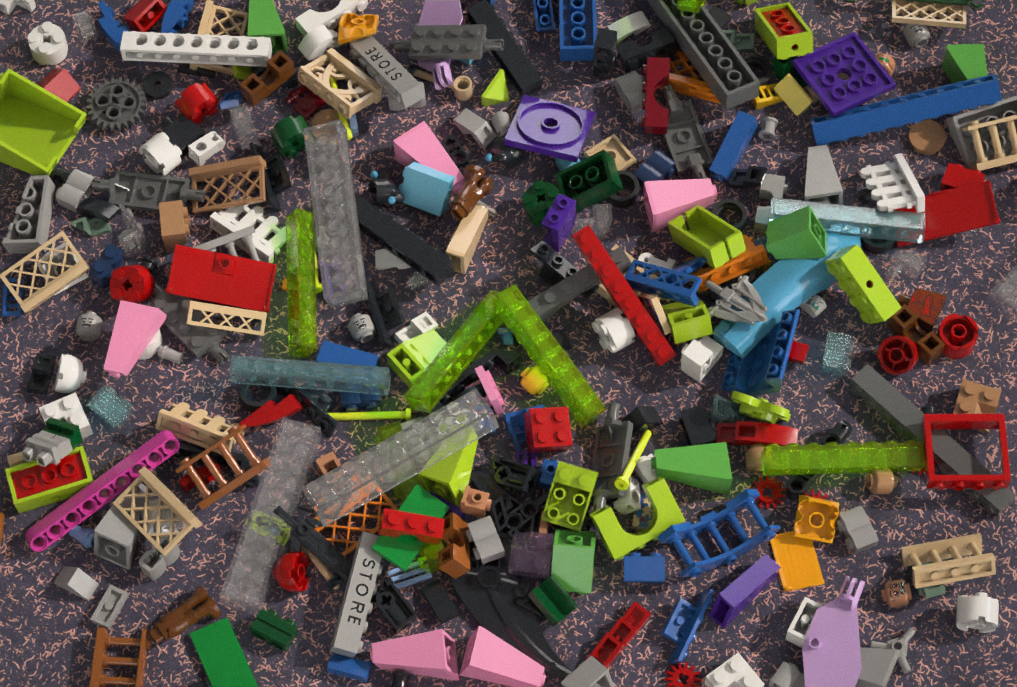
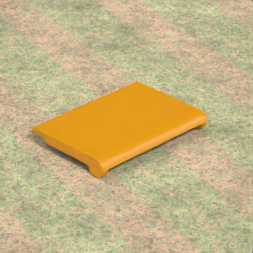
M793 531L776 534V537L770 540L776 563L781 567L779 574L784 592L825 584L811 539L793 536Z

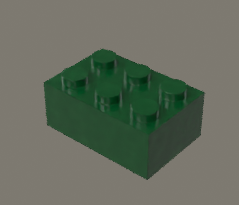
M604 149L555 174L560 194L576 201V213L623 190L615 160Z

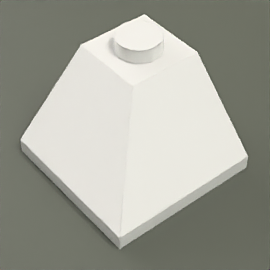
M66 242L54 249L65 251ZM51 251L38 260L49 262ZM54 251L52 262L63 264L64 253ZM67 253L65 265L73 266L79 262L74 254ZM38 262L37 266L41 273L47 275L49 264ZM51 265L50 276L58 277L61 275L62 266ZM87 272L58 293L88 278Z

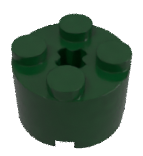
M297 115L299 118L288 116L274 125L275 130L273 132L270 131V135L279 153L288 159L295 158L298 152L309 150L314 145V137L305 119L300 115Z
M538 180L522 196L523 205L529 220L537 226H542L543 219L557 195L560 194L558 188L552 183Z

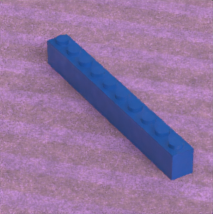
M990 74L855 107L835 117L826 114L810 118V124L816 146L829 145L831 142L846 141L854 136L863 137L867 133L883 132L891 127L900 128L907 123H920L928 118L937 119L941 115L948 113L957 114L965 109L974 110L978 106L985 104L994 105L998 101H1002L998 79L995 74Z

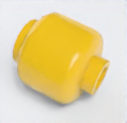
M534 366L531 369L527 367L521 373L523 378L520 384L531 395H540L549 386V376L538 366Z

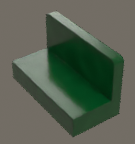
M553 575L528 594L553 627L578 607Z

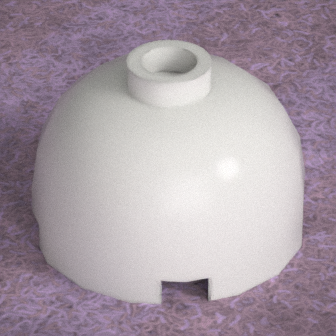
M61 354L54 390L55 392L71 393L76 391L81 383H85L87 372L83 371V364L77 357Z

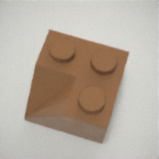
M182 200L159 203L161 235L167 254L174 252L176 244L182 246L186 244L187 235H190V217L188 216L187 207L183 206Z
M963 379L953 414H995L1002 390ZM974 429L988 434L990 429Z

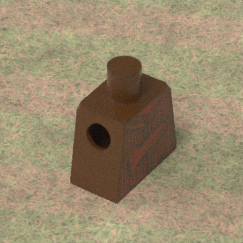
M916 288L912 297L901 293L897 302L899 305L906 304L918 316L917 322L920 328L929 333L932 331L945 305L947 296Z

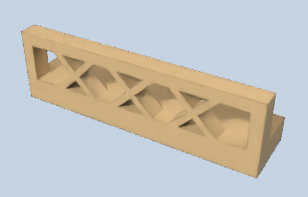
M196 301L187 302L188 314L186 324L264 336L266 312ZM193 309L200 310L205 318L199 322L191 321ZM214 313H219L224 321L216 325L213 324L209 317ZM234 316H239L243 321V324L237 328L233 327L228 321ZM253 319L261 320L260 330H252L247 323Z

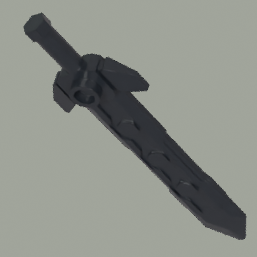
M278 505L273 513L292 527L289 536L291 548L299 552L300 544L302 543L305 548L347 583L352 562L315 530V528L323 526V523L313 518L300 519L297 522ZM376 594L375 596L372 595L370 602H376Z

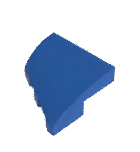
M705 257L692 258L672 270L691 274L700 269L707 262V259ZM674 276L666 279V282L669 284L678 281L677 277Z
M544 404L503 414L505 425L515 450H520L521 447L519 445L527 440L524 414L531 408H545Z

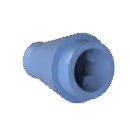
M77 525L69 531V535L74 537L83 546L94 548V529Z

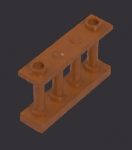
M236 424L227 430V436L191 460L189 457H186L178 463L180 467L175 470L178 474L185 469L201 492L203 500L198 505L202 510L271 465L267 457L262 461L260 458H257L240 432L246 428L245 424L240 427ZM234 437L251 462L249 464L251 468L247 471L240 468L224 442ZM215 448H218L235 473L233 475L235 479L230 482L224 479L208 455ZM200 458L219 484L217 485L219 489L215 492L208 490L191 465Z
M97 627L90 687H105V685L143 687L147 649H151L152 638L149 637L146 629H142L141 638L111 637V635H108L106 628ZM111 645L140 647L139 658L109 657L106 654V649ZM108 665L138 666L137 677L106 676V674H103L104 667H108Z

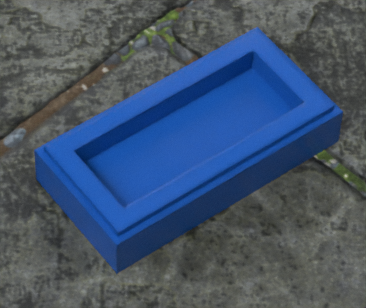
M240 90L225 93L220 102L221 110L240 105L243 100Z

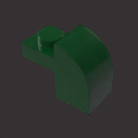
M797 56L789 57L785 60L777 59L776 57L771 59L773 71L780 81L790 73L802 88L807 86V83L792 65V60L797 58Z

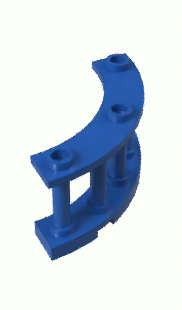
M745 489L725 504L727 508L717 514L715 511H712L698 519L699 522L692 525L690 521L671 525L658 536L661 543L674 544L685 562L687 568L680 573L682 577L691 576V578H694L725 563L731 565L737 561V557L749 552L764 541H770L776 537V532L781 527L780 525L768 526L755 505V500L760 496L757 489ZM743 508L749 509L762 530L751 539L736 518V513ZM724 520L731 523L743 543L732 550L728 548L716 528L717 524ZM705 530L710 532L723 554L710 559L697 535ZM681 540H690L702 561L694 562Z

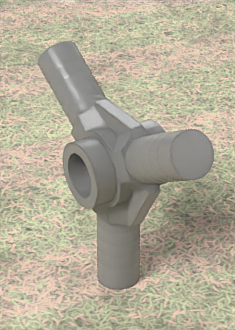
M909 627L901 638L889 640L887 643L871 641V648L899 650L898 662L903 673L907 674L911 672V668L905 658L908 649L907 642L915 634V630Z

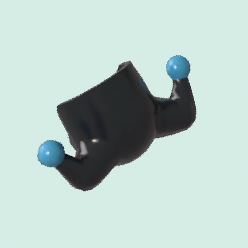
M505 136L498 137L492 145L491 154L486 155V161H496L507 167L518 166L523 161L527 150L504 145Z
M371 171L370 177L373 179H370L368 188L371 192L377 193V202L385 208L392 207L395 203H403L404 195L399 191L398 186L394 182L393 175Z

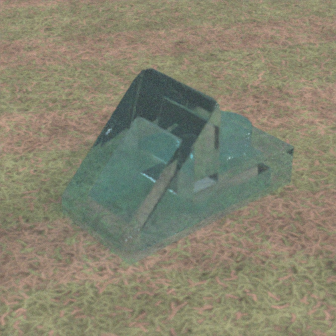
M717 394L713 395L711 417L714 425L722 421L727 423L744 421L745 415L739 412L740 405Z

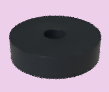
M161 71L148 74L143 81L145 94L155 100L166 98L173 89L171 77Z

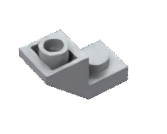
M464 108L452 120L463 135L471 134L481 148L486 147L497 136L487 121L467 108Z

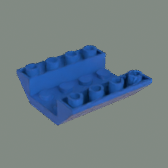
M799 309L782 312L780 322L743 359L733 352L730 353L721 389L741 392L752 397L780 392L798 324Z

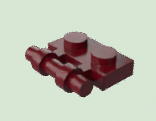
M301 83L300 87L295 91L292 90L288 97L284 99L288 106L292 102L296 103L293 110L302 116L305 121L327 104ZM305 91L309 93L303 99L299 97Z

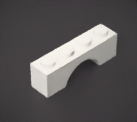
M341 0L336 8L328 12H316L309 9L295 18L297 29L304 37L308 32L320 25H324L328 30L335 29L340 23L341 16L346 13L363 11L369 5L368 0Z

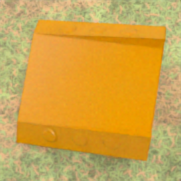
M346 13L341 16L338 44L375 35L379 15L364 14L358 16L355 13Z
M799 495L793 536L833 544L836 520L839 515V502Z

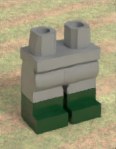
M50 417L45 421L47 426L42 431L25 440L27 447L22 451L24 460L31 462L36 458L37 463L43 467H46L49 463L57 465L60 463V459L67 456L83 442L78 425Z

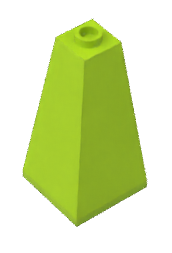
M456 422L417 473L427 492H433L460 508L466 485L469 484L478 444V437L473 426L467 423Z

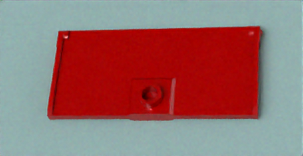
M990 180L925 195L924 212L917 213L914 206L909 209L907 207L893 209V212H891L896 229V245L898 248L1000 224L1001 221L996 209Z
M176 244L165 292L166 294L268 313L270 311V298L277 264Z

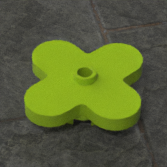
M732 392L730 399L733 400L732 403L740 406V413L770 424H775L777 419L789 422L791 414H789L790 411L788 409L769 403L768 400L760 397L756 399L741 392Z

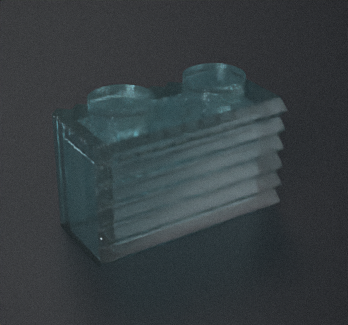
M828 331L821 372L844 376L845 371L850 370L851 359L848 358V354L853 352L854 342L851 341V334Z
M104 385L98 389L86 406L108 425L118 430L135 410L131 408L132 404L124 398L121 400L116 395L115 389Z

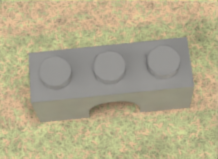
M765 175L760 187L759 198L767 199L772 204L767 207L757 206L754 231L766 232L768 222L779 218L780 211L784 212L785 200H782V195L787 194L788 184H784L785 176Z

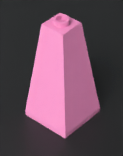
M425 121L393 140L397 162L405 167L409 166L412 162H417L454 176L455 180L451 195L457 194L461 190L465 177Z
M711 179L644 182L643 202L651 231L656 232L668 226L667 222L679 215H683L685 218L684 212L697 204L703 208L713 204L714 198L717 196L716 186L712 185Z
M120 300L103 368L109 372V376L120 378L121 375L127 376L166 319L167 315L159 308Z
M479 626L469 636L460 676L511 687H542L546 675L543 674L545 667L485 628Z
M443 629L372 643L370 658L372 663L380 669L403 670L412 674L459 680L455 640Z

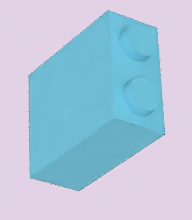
M412 162L409 166H406L402 175L404 181L399 187V191L405 198L403 203L440 217L447 210L455 177L417 162Z

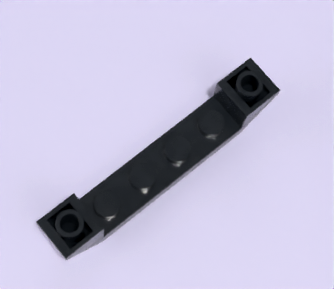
M490 350L432 394L430 414L431 429L435 430L438 427V423L448 416V409L445 405L454 396L464 391L465 387L479 380L475 368L482 365L485 371L489 370L491 372L498 365L508 375L511 371H516L520 368L522 353L520 351Z
M178 440L180 444L179 449L172 456L179 458L182 455L189 457L191 460L206 450V448ZM213 451L208 453L213 463L218 465L224 464L230 468L221 454ZM231 452V455L241 469L247 471L251 468L244 454ZM165 461L158 466L164 467ZM258 475L250 478L242 485L247 488L259 487Z

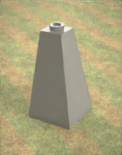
M828 146L808 147L804 207L810 206L819 221L842 218L843 189Z
M142 483L137 487V494L146 492V486ZM145 497L136 498V507H144ZM126 498L120 505L123 508H131L132 498ZM114 504L94 530V555L130 570L140 531ZM135 511L136 521H143L141 511Z
M860 647L862 670L855 687H886L900 651L897 649Z

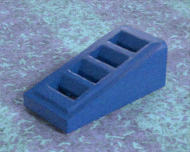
M7 278L9 283L17 284L18 278ZM21 278L20 285H25V280L23 278ZM3 283L2 316L22 317V308L19 303L8 304V300H17L14 296H8L11 292ZM20 287L18 295L22 301L24 298V288ZM7 307L17 308V311H7Z

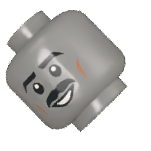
M906 24L903 30L908 44L912 47H923L929 41L930 32L926 25Z
M91 311L80 315L76 326V334L83 341H95L96 338L100 337L102 319L95 312Z
M357 313L351 317L348 323V330L355 341L366 343L374 338L376 327L369 315Z

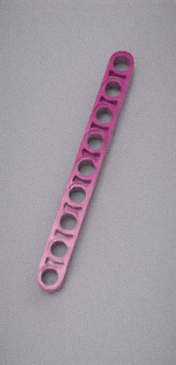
M168 430L158 433L29 528L25 537L31 549L36 552L43 551L126 490L141 475L139 471L143 466L152 471L175 454L180 444L174 434Z

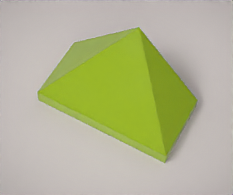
M500 69L482 94L481 102L484 107L510 100L504 70Z

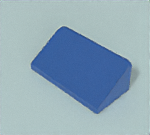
M333 653L327 665V672L367 682L373 663Z

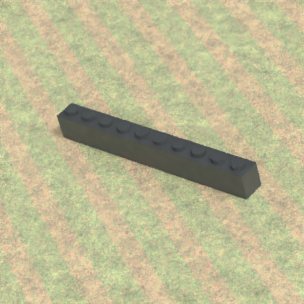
M865 365L851 378L850 389L856 396L860 395L869 408L877 410L880 417L885 422L889 421L898 434H904L914 448L920 447L923 450L921 421L924 413L870 365ZM931 430L933 458L943 474L993 475L943 430ZM965 488L972 500L979 501L988 514L995 515L996 517L1005 511L1016 497V494L1009 488H999V490H994L993 488H985L983 490Z

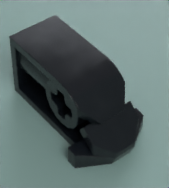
M496 454L492 462L496 482L510 490L530 496L534 495L542 475L540 470L531 465L510 460Z
M381 578L380 590H377L376 609L397 635L418 619V614L394 585L391 578ZM383 600H385V602L390 601V605H382Z

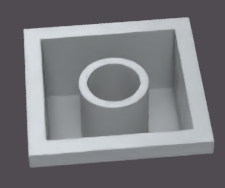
M592 656L583 661L576 670L567 675L561 682L562 687H615L608 669Z

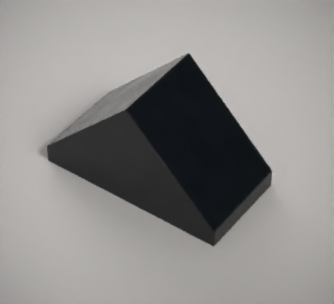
M637 406L621 421L633 423L631 438L644 433L645 430H650L663 424L654 406Z

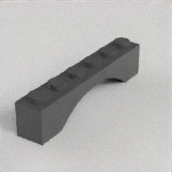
M620 246L608 254L622 275H624L631 266V261ZM588 265L523 303L521 308L534 328L550 319L561 307L581 293L602 283L591 266Z

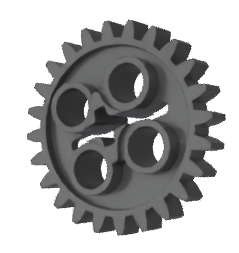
M112 77L111 82L105 79L104 85L98 83V89L92 88L93 93H89V99L86 100L88 116L93 124H97L98 128L103 126L105 132L109 128H111L112 133H114L115 129L121 132L123 127L128 131V125L135 127V121L141 122L140 116H145L144 110H147V100L144 91L141 90V86H136L135 81L130 83L129 78H127L123 82L121 77H119L118 81H115L114 77Z

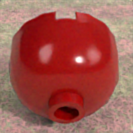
M900 335L891 336L880 344L877 357L883 370L889 374L900 375L907 373L915 366L918 359V350L914 342L908 337Z
M289 552L279 558L276 567L273 569V575L282 589L289 592H301L307 589L310 575L306 578L305 575L306 567H310V564L304 552Z

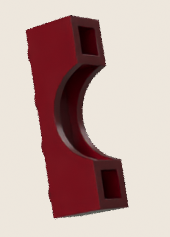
M647 57V64H643V75H646V81L642 82V92H646L645 98H642L641 109L645 110V116H641V127H644V134L667 135L668 109L663 108L657 103L654 93L660 86L667 84L669 81L670 58Z

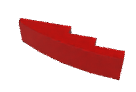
M634 601L624 616L620 617L609 633L607 632L588 658L592 656L608 668L652 614Z

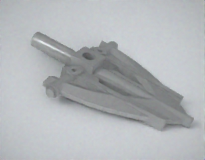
M747 275L740 276L738 283L731 285L732 289L728 287L723 289L710 280L705 283V287L718 294L721 300L715 301L716 305L707 309L710 317L716 316L729 321L747 322L754 325V322H767L768 318L765 312L768 311V308L763 304L756 289L748 281L749 277ZM742 296H745L746 298H748V299L750 300V303H748L747 301H745V300L742 299L741 297H742ZM731 306L739 309L740 311H735L731 309Z

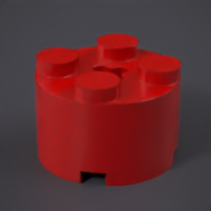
M202 82L203 85L199 83L192 84L181 93L182 98L180 100L177 98L175 101L176 107L183 116L197 125L203 121V117L207 115L213 116L218 112L219 100L205 82Z
M142 265L119 267L113 271L110 279L111 297L118 302L122 300L136 304L143 303L152 296L155 289L153 275Z
M950 314L942 320L937 336L945 343L943 354L950 359H961L972 353L978 338V326L971 317Z

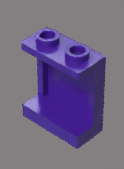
M558 194L542 221V226L549 228L542 241L557 252L561 249L576 223L575 200Z

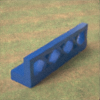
M635 259L624 277L633 290L694 307L699 302L695 293L702 282L701 277ZM637 266L644 268L645 272L638 275L633 274ZM655 272H659L661 274V276L656 279H651L649 276ZM673 276L678 279V281L672 284L666 282V279ZM694 282L691 289L683 287L684 283Z

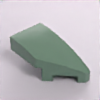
M722 30L737 51L754 53L755 33L736 34L735 30Z
M83 217L70 222L74 228L91 237L112 233L110 222L106 223L98 217L89 220Z

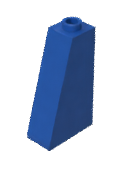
M738 111L709 169L714 180L722 182V180L727 182L733 169L736 168L758 129L756 117L743 111Z

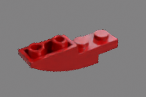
M750 421L717 423L716 443L726 442L727 445L762 444L766 448L797 449L799 430L788 426Z

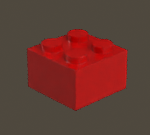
M568 406L531 408L524 414L528 453L567 451L573 445Z

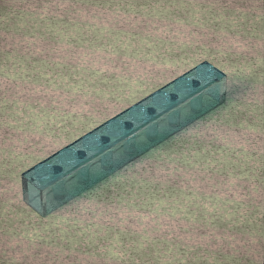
M771 198L768 222L810 206L828 234L913 243L923 242L925 234L924 213L895 210L888 212L879 211L876 208Z
M232 355L229 372L232 383L378 395H389L391 380L389 367Z

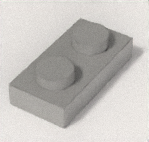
M109 585L90 619L91 622L110 630L129 596L128 592Z

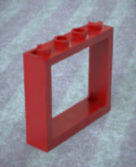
M1004 413L923 415L921 426L927 489H937L939 491L944 488H953V490L958 491L965 488H973L974 490L1008 488L1011 477ZM998 429L1002 474L935 475L931 430Z

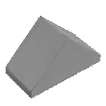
M68 566L63 567L54 582L55 585L87 601L90 600L99 585L98 582L78 567Z

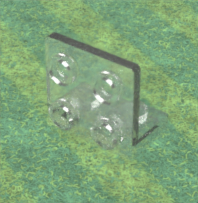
M120 204L119 208L123 221L129 230H124L117 238L127 260L146 249L145 241L147 240L143 234L144 230L139 222L135 223L132 211L129 208L126 209L123 204Z

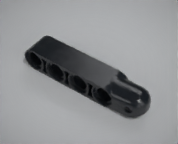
M845 420L837 422L833 429L824 435L790 477L786 488V494L790 499L798 500L799 495H804V492L811 487L835 457L839 448L852 432L850 423ZM833 443L835 446L829 447L826 444ZM820 457L823 461H817L815 458ZM803 472H810L812 475L806 476ZM797 486L800 490L795 491L791 487Z

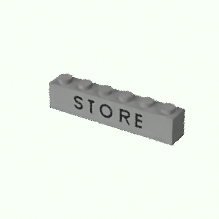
M373 36L349 42L352 58L354 60L357 59L363 69L366 68L369 75L375 77L380 86H384L388 95H393L397 104L400 103L406 109L425 98L420 83Z
M362 532L359 536L330 652L354 658L362 650L363 641H360L362 633H366L368 627L366 617L372 611L373 603L370 602L371 597L376 594L378 584L375 583L376 578L380 576L383 565L380 564L382 557L371 550L380 536L367 532Z

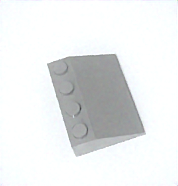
M1017 95L998 101L994 105H985L946 118L950 135L968 169L971 170L970 165L976 164L977 156L971 130L962 132V128L968 127L967 123L977 120L981 124L1017 115ZM1014 119V124L1017 133V119ZM1006 121L997 123L996 127L1002 153H1005V156L1012 155L1011 151L1013 150ZM989 127L978 128L984 156L987 157V160H993L995 152Z

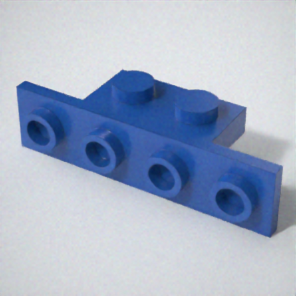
M709 589L701 592L695 606L682 598L676 600L661 632L663 636L677 644L669 663H679L686 658L688 654L687 648L696 637L695 631L704 620L703 614L712 603L713 598L711 597L714 590Z

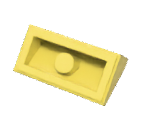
M790 73L774 87L777 94L796 116L807 110L813 102Z

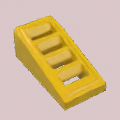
M778 83L759 87L758 97L751 99L756 110L783 101L774 90Z

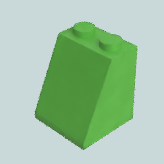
M984 44L946 45L942 68L952 84L987 75Z
M810 206L768 222L766 231L767 242L765 245L767 251L772 253L775 259L827 257V233Z
M556 529L551 575L555 577L566 592H575L580 595L591 593L596 532Z

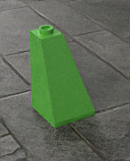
M249 0L248 37L270 38L272 54L280 50H285L288 53L285 30L273 0Z
M726 442L654 450V456L650 457L651 469H655L657 477L660 476L664 479L719 494H730L732 473Z

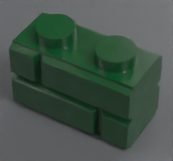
M262 608L250 626L251 635L287 653L299 633L296 622L289 618L284 620L278 617L279 614L272 609L267 611Z

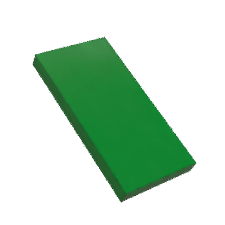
M416 484L398 511L443 518L450 507ZM380 535L371 550L405 572L425 543L418 542V538L412 535H400L398 538Z
M228 617L189 633L212 687H258Z

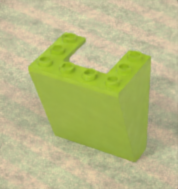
M8 68L5 73L2 72L0 74V162L35 176H50L51 171L84 125L87 114Z

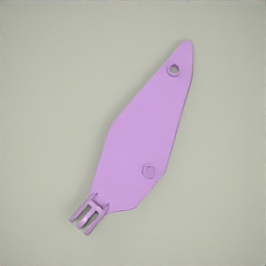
M425 0L418 26L461 25L463 15L460 0ZM417 60L419 67L432 72L434 85L437 90H441L442 86L446 88L449 84H453L450 69L451 60Z
M846 575L838 598L816 610L802 647L805 687L856 686L862 670L857 604L865 581H860L856 594L853 597L858 579L852 578L845 594L850 580V576Z

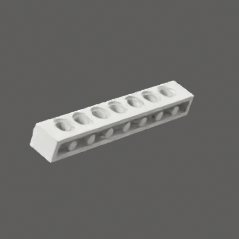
M123 31L120 51L122 59L126 61L267 67V61L271 58L272 44L271 39L266 37Z

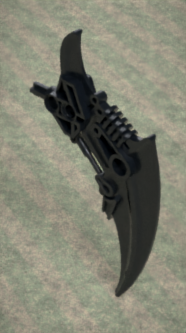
M471 472L470 479L479 491L490 493L489 499L492 500L490 511H486L485 517L491 516L504 548L505 556L482 564L481 560H476L472 549L476 547L472 541L470 542V571L457 579L448 575L463 604L483 628L545 667L544 672L564 680L573 671L558 658L546 641L536 617L542 618L543 613L528 596L534 590L530 587L529 574L535 549L533 538L535 522L541 516L542 510L545 509L550 490L537 500L532 499L521 503L508 495L492 476L483 472ZM527 510H533L535 512L532 515L525 514ZM503 518L504 524L500 526L499 523ZM511 522L519 523L516 527L509 526ZM530 527L529 534L523 537L521 533ZM519 546L527 547L525 573L521 581L516 579Z

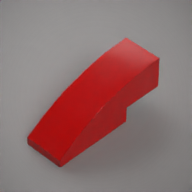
M290 394L278 404L269 400L240 422L239 425L245 424L246 428L271 425L296 414L303 407L297 398Z

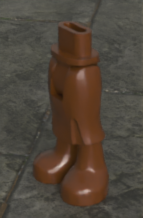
M471 164L465 167L463 176L466 181L452 203L451 213L458 221L467 217L474 210L477 202L492 191V179L490 177H483L486 172L477 165Z
M199 585L194 589V593L185 602L183 601L176 609L164 615L154 624L155 627L148 631V634L158 644L163 640L167 641L168 638L171 639L178 636L191 625L198 623V620L206 615L213 619L219 618L221 612L215 601L211 597L209 598L207 591ZM198 604H202L196 610H192L193 607L197 606Z

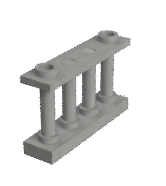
M253 225L192 247L215 252L217 251L216 247L223 245L229 255L237 256L234 240L241 238L246 244L250 258L260 261L252 241V234L256 232Z

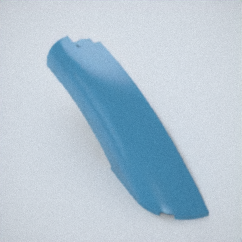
M846 219L825 230L827 233V257L781 259L752 284L761 297L763 304L768 308V311L765 312L768 318L767 322H754L755 324L751 325L747 322L723 319L713 330L712 335L715 341L743 359L780 322L782 312L794 310L823 289L827 290L837 280L834 275L829 273L824 261L840 248L858 244L861 248L860 233L857 226L851 220ZM745 296L741 297L742 299L750 303V300L748 298H746ZM731 306V309L735 311H740L739 309Z

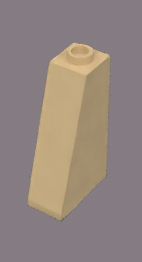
M477 204L474 210L461 220L446 249V255L452 259L455 272L466 273L488 219V209L482 205Z

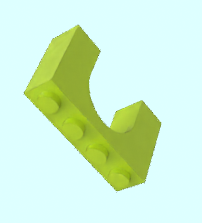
M659 476L642 485L653 509L652 520L643 531L638 533L625 532L620 526L612 508L608 505L589 514L611 558L624 559V556H628V552L644 548L646 542L652 539L653 541L658 540V536L671 525L685 522L663 477Z

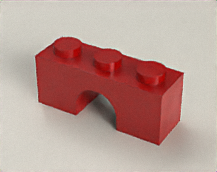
M384 508L380 515L378 534L396 538L400 535H412L418 538V542L438 545L443 536L445 519Z

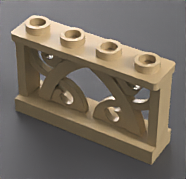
M333 48L328 49L326 54L316 60L299 67L298 80L300 83L308 87L314 94L318 95L347 119H350L352 115L372 103L377 104L381 101L383 87ZM330 77L338 80L345 79L348 82V90L330 87ZM355 98L356 101L351 104V99Z

